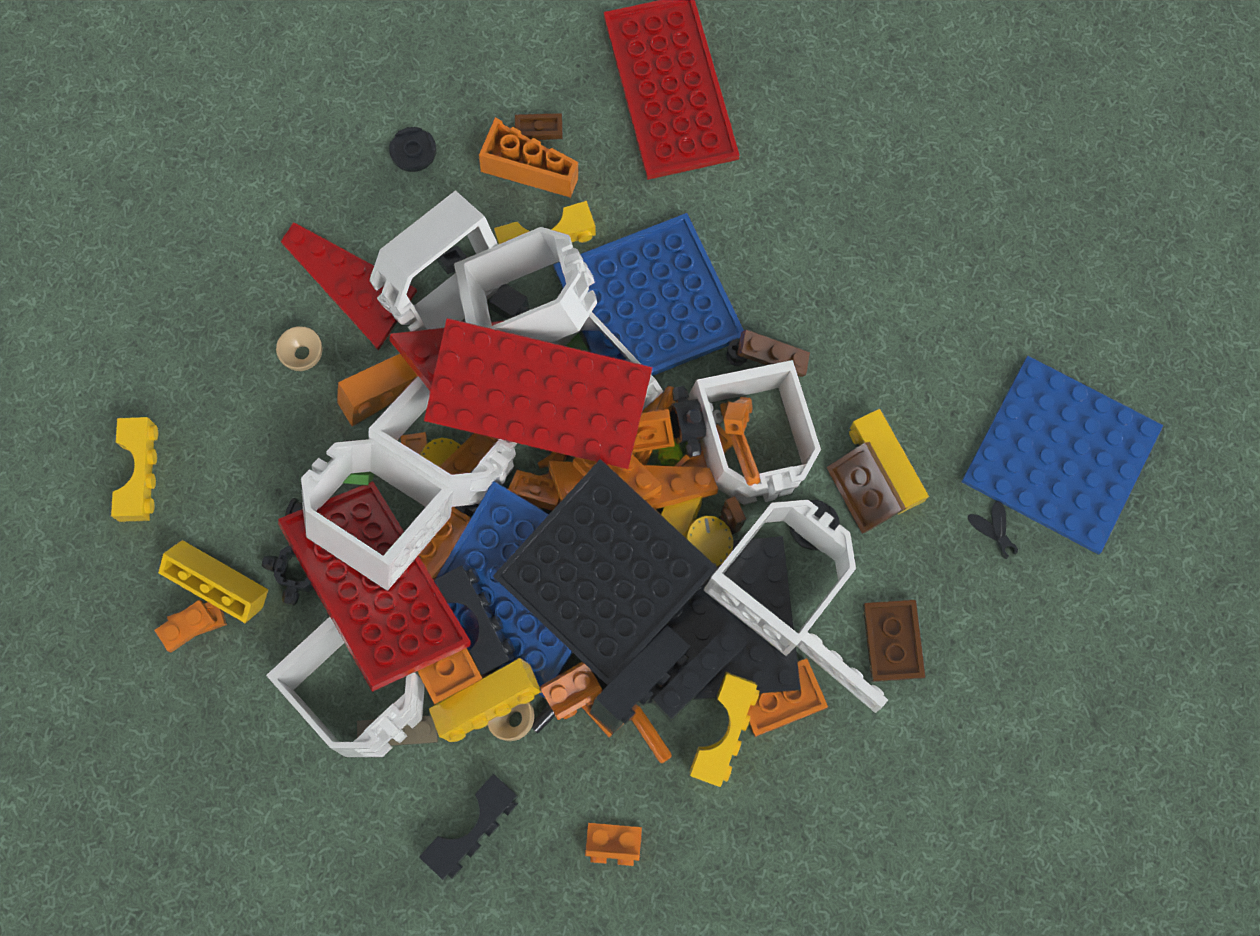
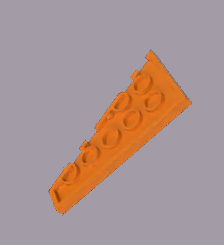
M549 461L548 467L560 501H562L584 476L573 466V462ZM644 465L662 484L661 491L646 500L654 509L718 493V486L710 468Z

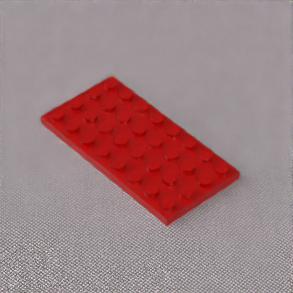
M658 0L603 12L647 180L739 160V151L695 0Z
M447 318L424 421L595 462L601 459L608 465L628 469L653 367Z
M373 481L369 485H362L329 498L316 511L383 556L404 533ZM303 509L278 519L280 529L372 692L470 647V639L419 556L414 559L387 591L306 537Z

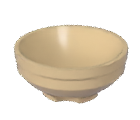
M299 326L285 331L280 336L276 346L279 360L284 366L294 371H305L315 366L321 358L323 349L319 336L313 330ZM299 347H307L309 355L305 359H298L295 356L296 350Z
M530 702L519 704L512 708L511 712L507 715L495 717L488 721V728L494 736L501 740H519L530 731L533 725L534 709ZM515 712H520L522 715L521 723L516 727H512L509 723L510 716Z

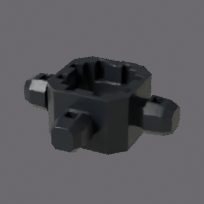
M684 386L675 387L672 391V397L676 403L667 408L669 409L674 442L676 445L686 443L684 448L689 458L701 455L702 451L701 444L697 440L706 436V425L701 404L698 399L687 400L689 395Z
M288 545L280 550L279 557L272 555L264 556L262 567L274 572L273 576L282 587L287 588L283 590V603L295 606L300 597L298 592H310L314 587L309 578H306L305 582L286 579L285 573L288 568V562L292 557H296L291 546Z

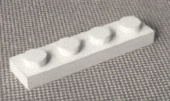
M807 632L797 644L800 650L875 713L888 701L880 688L866 682L863 679V675L857 669L847 666L837 652L828 650L817 635Z

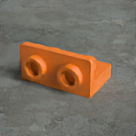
M517 470L508 488L533 505L553 511L561 502L553 479Z
M583 662L540 686L557 720L572 717L577 713V709L585 704L587 706L592 705L595 698L603 691L592 670Z
M588 823L585 856L591 857L590 862L606 864L607 858L618 859L617 865L634 866V860H640L642 827Z

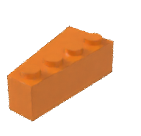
M495 117L479 154L481 172L571 198L578 181V162L553 148L548 149L542 146L541 142L535 138L529 139L514 127L509 128L505 126L501 120Z
M398 354L338 382L337 403L351 426H354L393 403L418 376L401 354Z

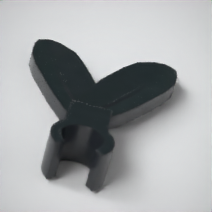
M995 501L992 506V523L979 515H968V521L976 530L997 542L1001 550V556L1004 559L1009 557L1005 552V548H1011L1015 555L1018 553L1017 546L1006 535V511L1000 501Z

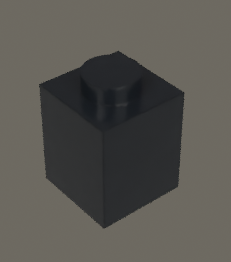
M507 284L501 285L489 301L491 310L507 320L530 310L528 308V298Z

